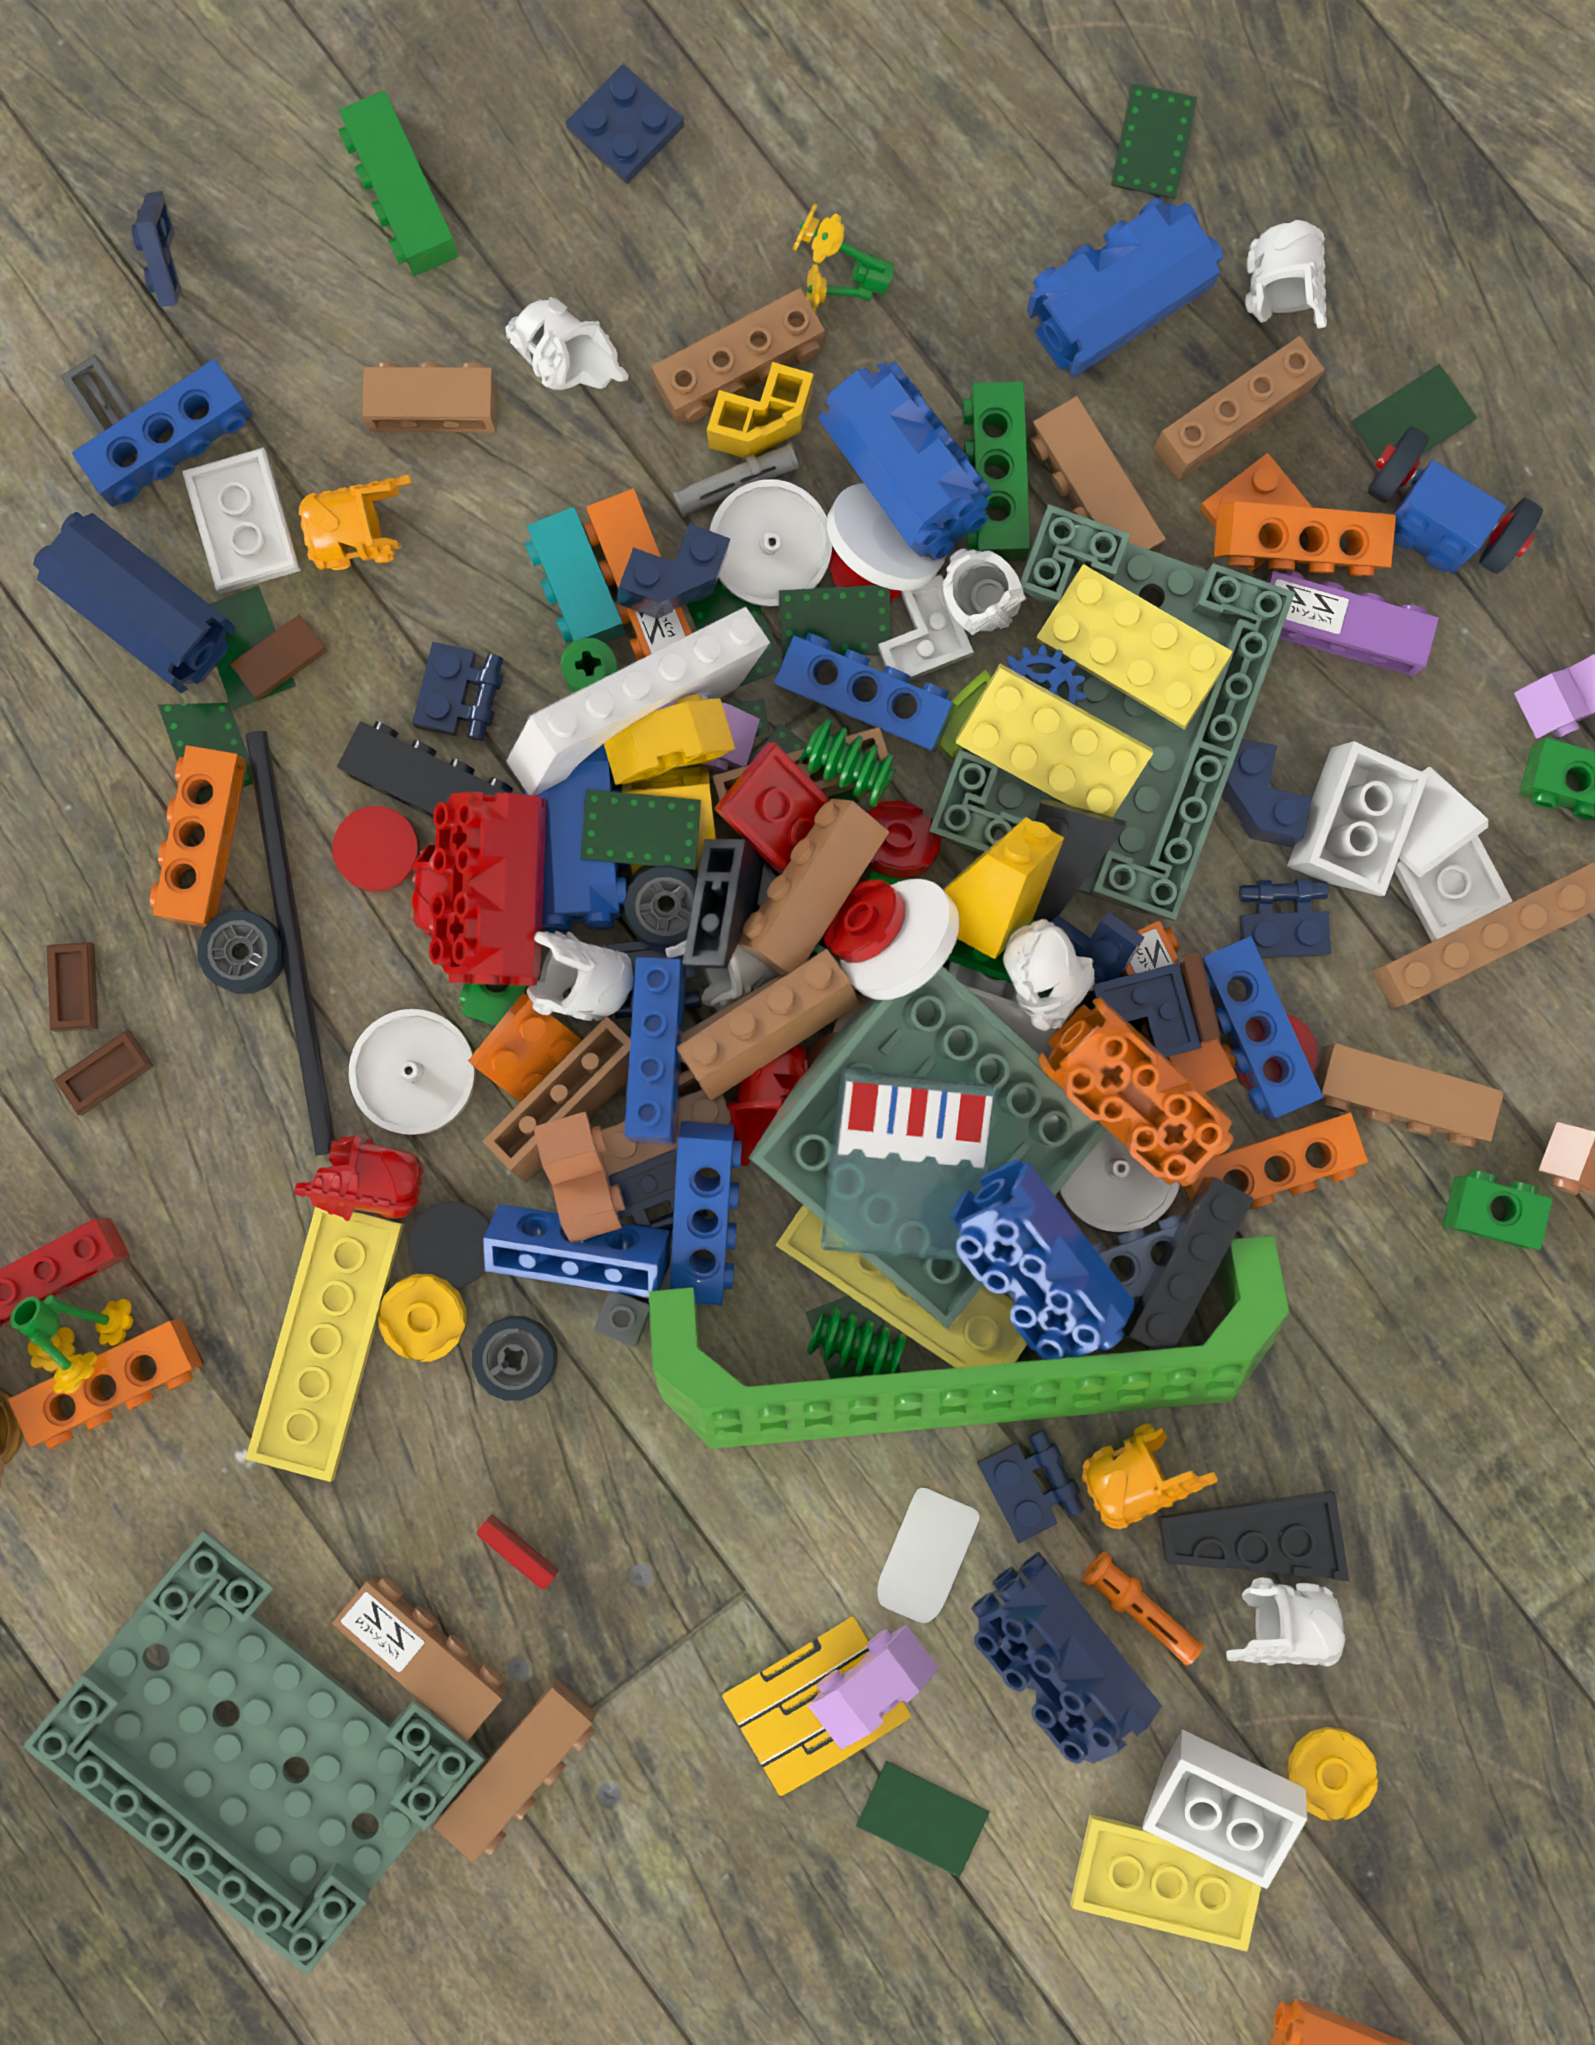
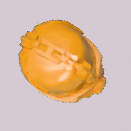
M408 474L399 478H388L384 481H373L365 485L358 484L350 486V488L343 487L335 491L329 490L320 494L312 493L307 495L299 506V515L302 518L301 528L305 536L304 542L308 547L307 555L310 560H313L316 567L321 570L325 568H332L333 570L346 569L351 566L350 559L360 557L363 561L374 559L379 564L393 561L396 549L402 548L401 543L386 537L382 538L374 502L399 496L400 487L412 484L411 476ZM349 547L357 549V552L349 553Z
M1150 1423L1137 1427L1133 1431L1134 1436L1123 1441L1124 1447L1114 1451L1110 1445L1095 1452L1091 1458L1084 1462L1082 1466L1083 1475L1081 1476L1083 1482L1088 1486L1087 1492L1093 1498L1096 1510L1101 1513V1520L1113 1529L1126 1528L1130 1523L1137 1522L1163 1507L1170 1508L1175 1501L1186 1499L1189 1494L1202 1490L1205 1486L1212 1485L1218 1481L1214 1472L1197 1476L1193 1471H1188L1166 1480L1153 1453L1163 1446L1167 1435L1163 1428L1155 1430Z

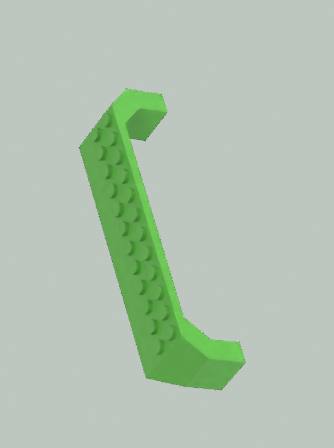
M1274 1235L1239 1238L1232 1240L1217 1271L1226 1318L1204 1346L745 1387L702 1352L700 1318L693 1288L648 1292L652 1365L660 1397L710 1449L1232 1402L1275 1342L1289 1313V1307Z

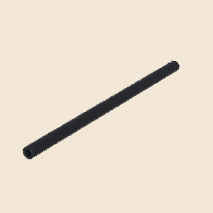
M254 731L246 734V741L278 934L282 942L283 964L315 1156L330 1154L332 1141H335L268 735L266 731Z

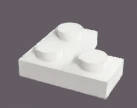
M942 574L935 576L929 584L922 588L902 591L901 593L916 630L878 644V650L885 667L890 666L909 674L910 678L908 681L973 656V649L964 628L954 619L947 607L943 592L944 579Z

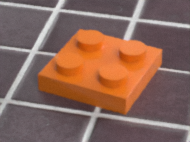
M1266 453L1206 499L1199 507L1200 511L1215 529L1218 505L1232 501L1313 508L1269 453ZM1262 527L1259 532V540L1266 548L1269 543V534ZM1255 561V567L1247 569L1253 573L1266 562Z
M523 993L469 1058L468 1062L519 1102H522L582 1039L551 1014L543 1015L535 1011L532 1000Z

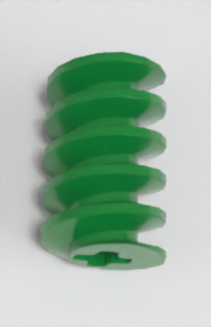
M582 638L573 641L566 647L561 657V671L571 695L619 671L613 651L606 643L596 638Z
M828 718L812 734L797 765L810 757L808 771L813 774L825 766L823 779L826 782L832 781L840 774V790L844 791L855 783L854 798L859 800L868 792H871L869 805L875 808L896 770L892 769L894 755L889 753L881 761L876 760L878 752L876 744L865 753L862 752L863 737L859 735L850 744L846 743L848 729L843 727L835 735L830 734L832 720Z
M836 1305L826 1315L824 1314V1306L807 1346L808 1355H812L822 1346L823 1361L828 1362L838 1353L840 1354L839 1368L844 1369L852 1360H855L856 1375L858 1376L868 1367L872 1368V1376L894 1374L906 1344L905 1334L900 1333L890 1342L889 1327L884 1326L876 1335H873L874 1322L868 1319L860 1328H857L856 1313L852 1312L842 1322L841 1307Z

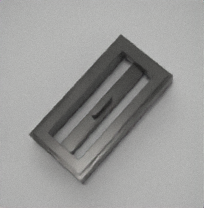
M94 354L60 377L99 435L106 429L74 380L81 376L112 425L120 420L88 371L93 368L96 369L126 416L134 412V410L100 358Z

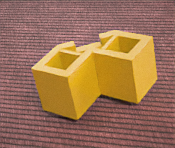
M772 362L760 402L719 390L707 427L708 448L745 459V457L752 454L755 457L801 433L813 395L814 374Z
M700 694L683 697L675 702L676 705L645 715L604 743L615 785L650 781L674 767L709 763L734 750L735 746L721 698L702 700Z

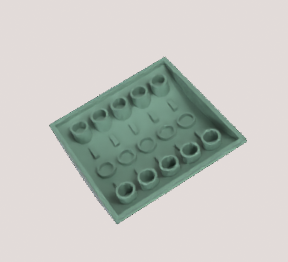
M942 966L926 983L904 996L888 1000L871 998L849 1019L795 1084L749 1158L948 1329L984 1285L983 1282L976 1279L957 1254V1240L961 1232L949 1217L960 1196L969 1189L975 1196L984 1188L979 1182L982 1177L988 1172L1015 1159L1020 1160L1023 1164L1025 1162L1031 1164L1055 1196L1108 1130L1099 1121L1090 1119L1070 1101L1063 1089L1043 1072L1037 1061L1040 1055ZM846 1081L993 1097L984 1168L973 1167L971 1161L961 1159L957 1165L938 1164L934 1156H926L922 1162L905 1161L901 1159L899 1153L889 1152L885 1159L866 1157L862 1149H853L849 1155L838 1154Z

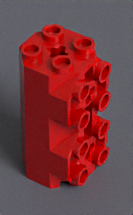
M465 792L451 794L447 803L440 802L437 804L433 814L436 826V844L432 856V867L436 874H443L448 885L444 892H436L431 899L430 910L433 916V934L429 945V957L433 964H441L445 974H449L448 983L537 986V977H541L542 944L536 942L534 937L537 931L542 932L546 799H542L540 796L513 793L483 795V792Z

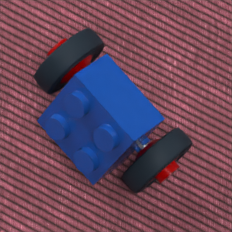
M1411 426L1406 430L1396 446L1389 443L1374 465L1379 471L1367 491L1378 501L1386 503L1399 487L1405 486L1410 480V487L1392 512L1393 515H1396L1394 543L1403 548H1412L1426 557L1427 563L1433 568L1440 571H1449L1454 574L1480 549L1488 537V544L1481 554L1479 563L1489 571L1499 574L1515 556L1521 557L1530 546L1535 537L1532 532L1542 516L1543 508L1524 497L1514 506L1509 514L1504 515L1500 519V516L1507 507L1505 504L1435 460H1432L1424 470L1419 468L1416 471L1420 465V455L1427 446L1430 437L1421 430Z

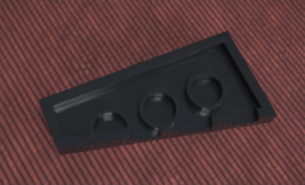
M1331 1490L1158 1516L1164 1559L1167 1563L1350 1581L1336 1495Z

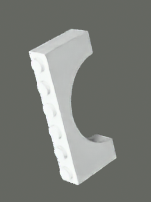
M744 607L532 714L506 762L528 795L535 796L567 779L570 773L599 746L654 710L691 694H700L702 700L718 699L736 690L770 642L748 609Z

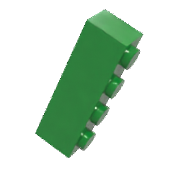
M383 90L339 109L345 126L338 129V132L348 154L357 152L361 164L354 167L365 191L374 189L378 201L371 204L381 227L384 228L390 225L395 235V238L388 241L398 264L407 262L414 277L458 258L459 255L451 233L386 91Z

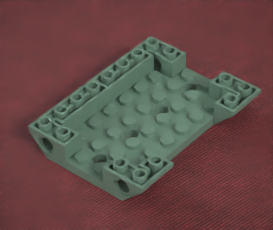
M1048 504L1020 581L1025 593L1054 610L1084 564L1139 596L1140 591L1144 588L1152 587L1157 589L1162 596V604L1158 607L1159 609L1233 651L1228 664L1185 730L1077 665L1071 672L1073 677L1084 676V683L1076 687V691L1087 694L1086 700L1075 702V706L1149 746L1153 750V755L1113 816V818L1126 821V827L1077 891L1129 910L1176 921L1295 592L1212 563L1208 570L1195 567L1128 543L1130 533ZM1046 647L1047 656L1053 657L1055 652ZM1063 657L1060 660L1064 665L1070 662ZM1035 666L1033 672L1048 674L1053 669L1045 666ZM1063 683L1057 689V696L1067 701V687ZM959 750L929 833L981 856L1025 817L1034 821L1041 797L1060 803L1063 802L984 758Z
M204 1529L22 1747L304 1974L308 1975L367 1903L370 1890L418 1831L421 1828L425 1831L482 1763L485 1756L416 1700L392 1722L383 1717L254 1612L275 1586ZM153 1644L165 1646L170 1654L169 1663L164 1666L151 1664L147 1658V1648ZM225 1700L234 1702L240 1711L239 1719L234 1722L222 1721L216 1713V1705L219 1702ZM291 1757H301L308 1763L309 1773L302 1778H294L287 1773L285 1762ZM361 1813H370L377 1818L379 1827L372 1833H362L355 1827L354 1818Z

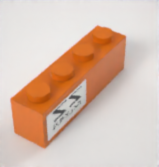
M634 488L586 506L590 521L583 523L591 547L600 545L605 560L598 562L607 587L615 584L618 590L633 547L661 557ZM617 600L614 601L622 624L631 623L636 637L630 639L629 642L637 661L692 634L681 606L673 609L672 613L657 619L617 604Z
M1160 920L1138 930L1137 932L1145 938L1122 977L1175 964V960L1178 959L1175 952L1179 951V945L1172 930L1169 927L1164 929ZM1142 1018V1021L1144 1022L1145 1028L1148 1032L1145 1018ZM1218 1039L1202 1043V1048L1166 1057L1204 1093L1237 1078L1233 1070L1237 1063L1234 1055L1231 1056L1229 1046L1227 1044L1221 1045Z

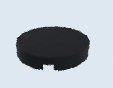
M441 1202L427 1208L414 1221L408 1235V1256L414 1270L418 1274H432L445 1279L454 1288H460L477 1281L486 1272L483 1237L490 1224L489 1219L478 1208L463 1202Z

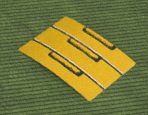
M849 1617L807 1645L722 1695L780 1796L794 1790L847 1759L911 1717L902 1700L891 1711L881 1717L884 1723L871 1734L840 1749L808 1707L820 1692L817 1685L824 1677L837 1669L843 1674L857 1666L870 1651L866 1646L868 1640L854 1617Z

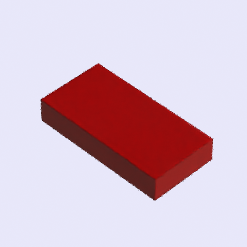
M493 1514L489 1516L476 1532L480 1539L541 1590H545L557 1575L559 1570Z

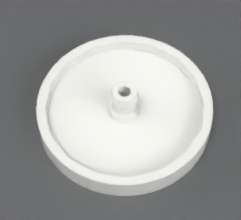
M768 479L754 481L738 488L719 506L710 525L709 531L731 538L718 579L727 590L745 602L758 606H779V590L813 589L820 582L828 568L832 544L827 532V517L819 503L808 492L792 483Z
M864 483L852 485L843 490L828 513L827 532L835 551L853 571L874 584L901 591L919 589L929 584L944 564L946 556L933 560L930 554L920 557L910 548Z
M909 879L891 885V887L899 892L905 902V917L898 934L889 946L873 958L861 963H847L840 959L844 974L851 984L865 996L877 1000H888L904 996L916 990L933 977L950 955L958 935V910L954 901L937 884L931 881Z
M420 1009L395 1011L373 1022L357 1040L349 1063L350 1088L362 1112L380 1127L406 1135L431 1133L454 1121L468 1105L473 1095L477 1078V1069L468 1062L474 1052L463 1032L446 1018Z
M1108 1130L1058 1193L1071 1213L1087 1225L1104 1231L1128 1232L1143 1228L1161 1217L1174 1201L1180 1183L1175 1182L1168 1185L1161 1177L1152 1175L1130 1155L1126 1146Z

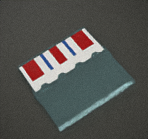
M843 1069L840 1080L833 1145L830 1146L827 1172H829L821 1240L822 1250L962 1261L957 1254L958 1250L956 1248L961 1232L949 1217L958 1199L966 1191L970 1190L975 1196L984 1188L979 1180L988 1173L989 1161H987L995 1097L994 1085Z

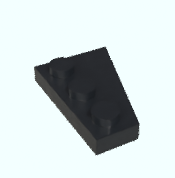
M1041 797L1034 821L1045 824L1051 831L1064 837V840L1032 921L1036 922L1044 919L1051 922L1062 912L1126 827V821Z

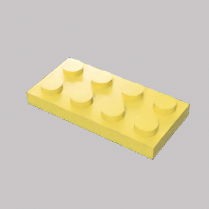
M1084 564L1036 637L1037 642L1041 645H1045V647L1053 652H1057L1059 649L1062 650L1063 658L1068 661L1074 660L1078 667L1184 730L1233 655V651Z
M999 664L956 737V744L1061 802L1110 817L1114 816L1153 755V750L1149 746L1002 664Z
M1092 1814L1089 1815L1070 1901L1072 1909L1248 1952L1261 1886L1143 1830L1141 1826Z

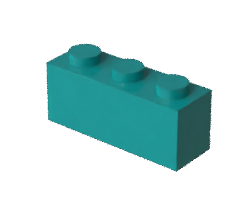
M571 507L526 525L531 540L524 542L533 566L542 564L547 578L541 580L540 583L549 605L558 602L563 617L556 619L565 644L582 638H596L605 643L625 635L622 621L575 508Z

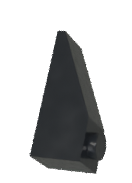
M704 839L683 958V965L685 967L728 968L743 934L744 924L751 916L757 903L764 859L745 839Z

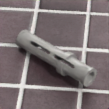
M787 443L783 447L756 458L752 454L745 457L746 462L712 475L680 490L672 491L682 518L687 514L724 500L732 492L748 483L773 479L792 470L800 469L791 444Z

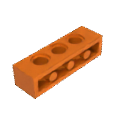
M1232 501L1218 505L1214 558L1229 559L1228 566L1250 568L1255 567V561L1269 562L1268 569L1293 571L1295 570V564L1309 565V573L1334 574L1335 567L1349 568L1348 576L1374 577L1376 569L1390 568L1392 565L1396 515ZM1262 527L1269 534V543L1266 548L1259 540V532ZM1302 530L1309 538V545L1306 551L1299 542ZM1342 534L1348 540V550L1346 553L1340 548V537Z
M186 745L184 757H179L175 769V779L179 782L176 799L172 798L167 808V822L170 824L168 838L162 841L158 854V862L162 866L159 883L155 882L150 893V906L153 908L152 915L165 921L205 927L214 917L218 916L248 764L238 754ZM205 786H212L213 796L210 801L198 805L197 794L199 790ZM203 827L205 831L203 841L195 847H190L188 843L190 833L196 828ZM189 869H195V883L188 889H182L180 885L182 874Z
M1350 1112L1229 1150L1220 1155H1214L1202 1167L1199 1177L1192 1184L1185 1186L1184 1189L1188 1201L1191 1203L1204 1177H1216L1223 1181L1225 1174L1232 1170L1241 1178L1242 1185L1240 1191L1254 1198L1250 1209H1254L1275 1202L1273 1194L1286 1189L1290 1190L1292 1196L1317 1188L1314 1180L1329 1175L1332 1182L1358 1174L1356 1166L1368 1163ZM1311 1144H1316L1323 1152V1161L1317 1168L1309 1165L1306 1160V1150ZM1270 1157L1278 1159L1282 1165V1175L1275 1182L1268 1179L1264 1172V1165Z
M182 1318L170 1320L98 1355L97 1361L93 1365V1374L86 1380H83L81 1386L73 1393L66 1394L64 1391L56 1393L53 1390L56 1381L52 1377L9 1398V1404L29 1448L45 1443L48 1450L73 1439L71 1430L83 1424H86L88 1430L112 1420L114 1417L111 1411L126 1404L128 1410H132L153 1400L151 1391L165 1384L170 1391L192 1381L194 1378L191 1372L202 1367L203 1364ZM145 1355L152 1357L156 1362L157 1370L151 1379L146 1377L141 1371V1361ZM105 1375L111 1376L116 1383V1392L112 1398L104 1395L101 1390V1381ZM65 1394L71 1396L76 1404V1410L72 1417L65 1415L61 1409V1401Z

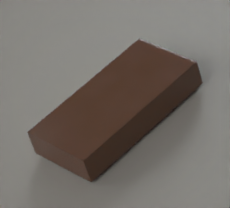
M299 614L230 665L259 701L328 651Z
M94 943L46 945L50 1031L98 1029Z
M1195 952L1182 955L1175 962L1179 963L1200 1043L1219 1039L1221 1034L1201 954Z
M125 1030L56 1077L54 1081L77 1115L83 1116L153 1068L154 1065L132 1032Z

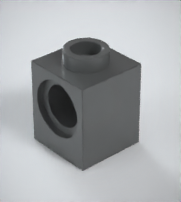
M609 1291L593 1331L629 1346H637L650 1316L649 1301L631 1294Z

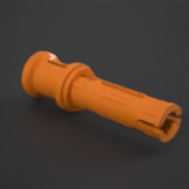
M1104 1551L1099 1554L1084 1571L1081 1582L1087 1587L1092 1585L1110 1601L1109 1606L1115 1612L1119 1611L1122 1613L1125 1611L1154 1638L1177 1656L1185 1666L1195 1661L1204 1647L1203 1643L1192 1636L1167 1612L1143 1593L1140 1580L1135 1576L1128 1577L1111 1562L1112 1556L1108 1552Z

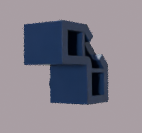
M689 523L675 562L633 547L618 587L617 604L658 619L672 613L673 609L691 601H699L711 596L723 567L731 538Z
M1242 739L1221 797L1225 803H1229L1241 821L1240 825L1249 839L1293 847L1304 837L1311 797L1269 788L1277 746Z

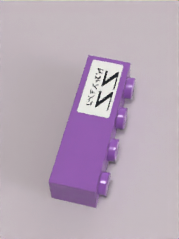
M1273 571L1265 581L1295 592L1279 639L1412 677L1426 667L1439 620L1438 617L1428 615L1426 609L1416 605H1403L1402 607L1386 603L1384 597L1373 593L1357 595L1346 592L1342 585L1335 582L1323 581L1318 584L1304 580V576L1296 571Z

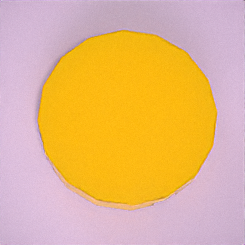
M413 1274L399 1280L384 1295L380 1305V1316L378 1317L380 1332L386 1344L399 1356L407 1359L413 1358L421 1360L420 1362H431L446 1356L462 1339L467 1326L466 1306L459 1291L447 1280L432 1274Z
M1325 1727L1311 1731L1296 1743L1289 1756L1288 1780L1306 1789L1307 1811L1320 1819L1333 1821L1332 1819L1338 1820L1343 1818L1346 1820L1356 1817L1370 1805L1378 1786L1374 1755L1360 1738L1344 1729Z

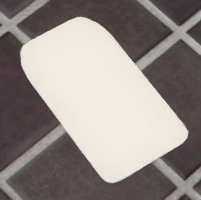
M928 1488L917 1489L880 1575L877 1587L879 1603L893 1612L925 1624L933 1620L940 1613L949 1595L979 1522L980 1516L978 1511Z

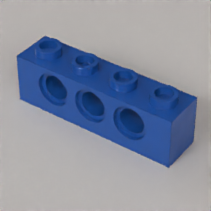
M214 358L73 451L72 455L98 493L113 508L117 504H125L132 501L138 496L140 489L152 481H159L171 475L175 470V466L185 459L203 454L208 450L211 442L223 434H231L239 430L245 424L246 419L253 414ZM204 407L209 408L204 418L199 420L193 419L197 410ZM173 431L169 441L158 443L162 433ZM138 454L134 464L122 467L123 461L127 456Z
M808 633L805 640L795 635L793 636L774 684L871 726L880 727L883 731L936 753L956 707V704L947 700L949 691L928 682L925 683L923 689L907 683L910 678L909 674L890 666H886L884 673L868 667L870 658L847 649L845 656L829 650L832 642L814 634ZM826 663H835L838 668L837 679L830 685H821L818 680L820 667ZM865 679L875 680L878 687L876 696L871 701L861 702L857 697L858 685ZM906 695L914 696L917 701L915 714L907 719L899 718L895 709L897 701Z
M1252 936L1203 956L1202 962L1211 998L1216 1007L1214 1010L1219 1030L1222 1034H1228L1234 1049L1230 1050V1053L1236 1059L1235 1068L1239 1074L1245 1073L1252 1089L1248 1090L1247 1093L1257 1114L1263 1113L1266 1120L1275 1119L1323 1098ZM1231 979H1237L1245 985L1246 996L1242 1002L1233 1000L1227 992V985ZM1249 1019L1258 1020L1264 1028L1263 1038L1259 1042L1250 1040L1246 1035L1245 1025ZM1269 1058L1276 1060L1281 1066L1282 1073L1277 1082L1269 1081L1263 1073L1264 1063Z
M636 957L624 1134L632 1143L676 1144L681 1055L676 1047L682 1044L686 968L681 959Z
M681 1121L677 1146L670 1290L693 1288L696 1303L722 1305L724 1289L732 1290L734 1263H726L727 1249H735L737 1223L728 1221L729 1208H738L739 1182H731L732 1167L740 1168L742 1141L734 1140L735 1125ZM710 1167L715 1169L719 1175L715 1178H705L699 1174L698 1170ZM699 1209H710L716 1213V1216L705 1219L698 1216L696 1211ZM704 1249L710 1251L714 1256L702 1259L697 1257L694 1252Z
M499 1204L483 1237L485 1271L649 1297V1291H660L670 1264V1231L621 1223V1229L570 1243L561 1225L558 1213Z

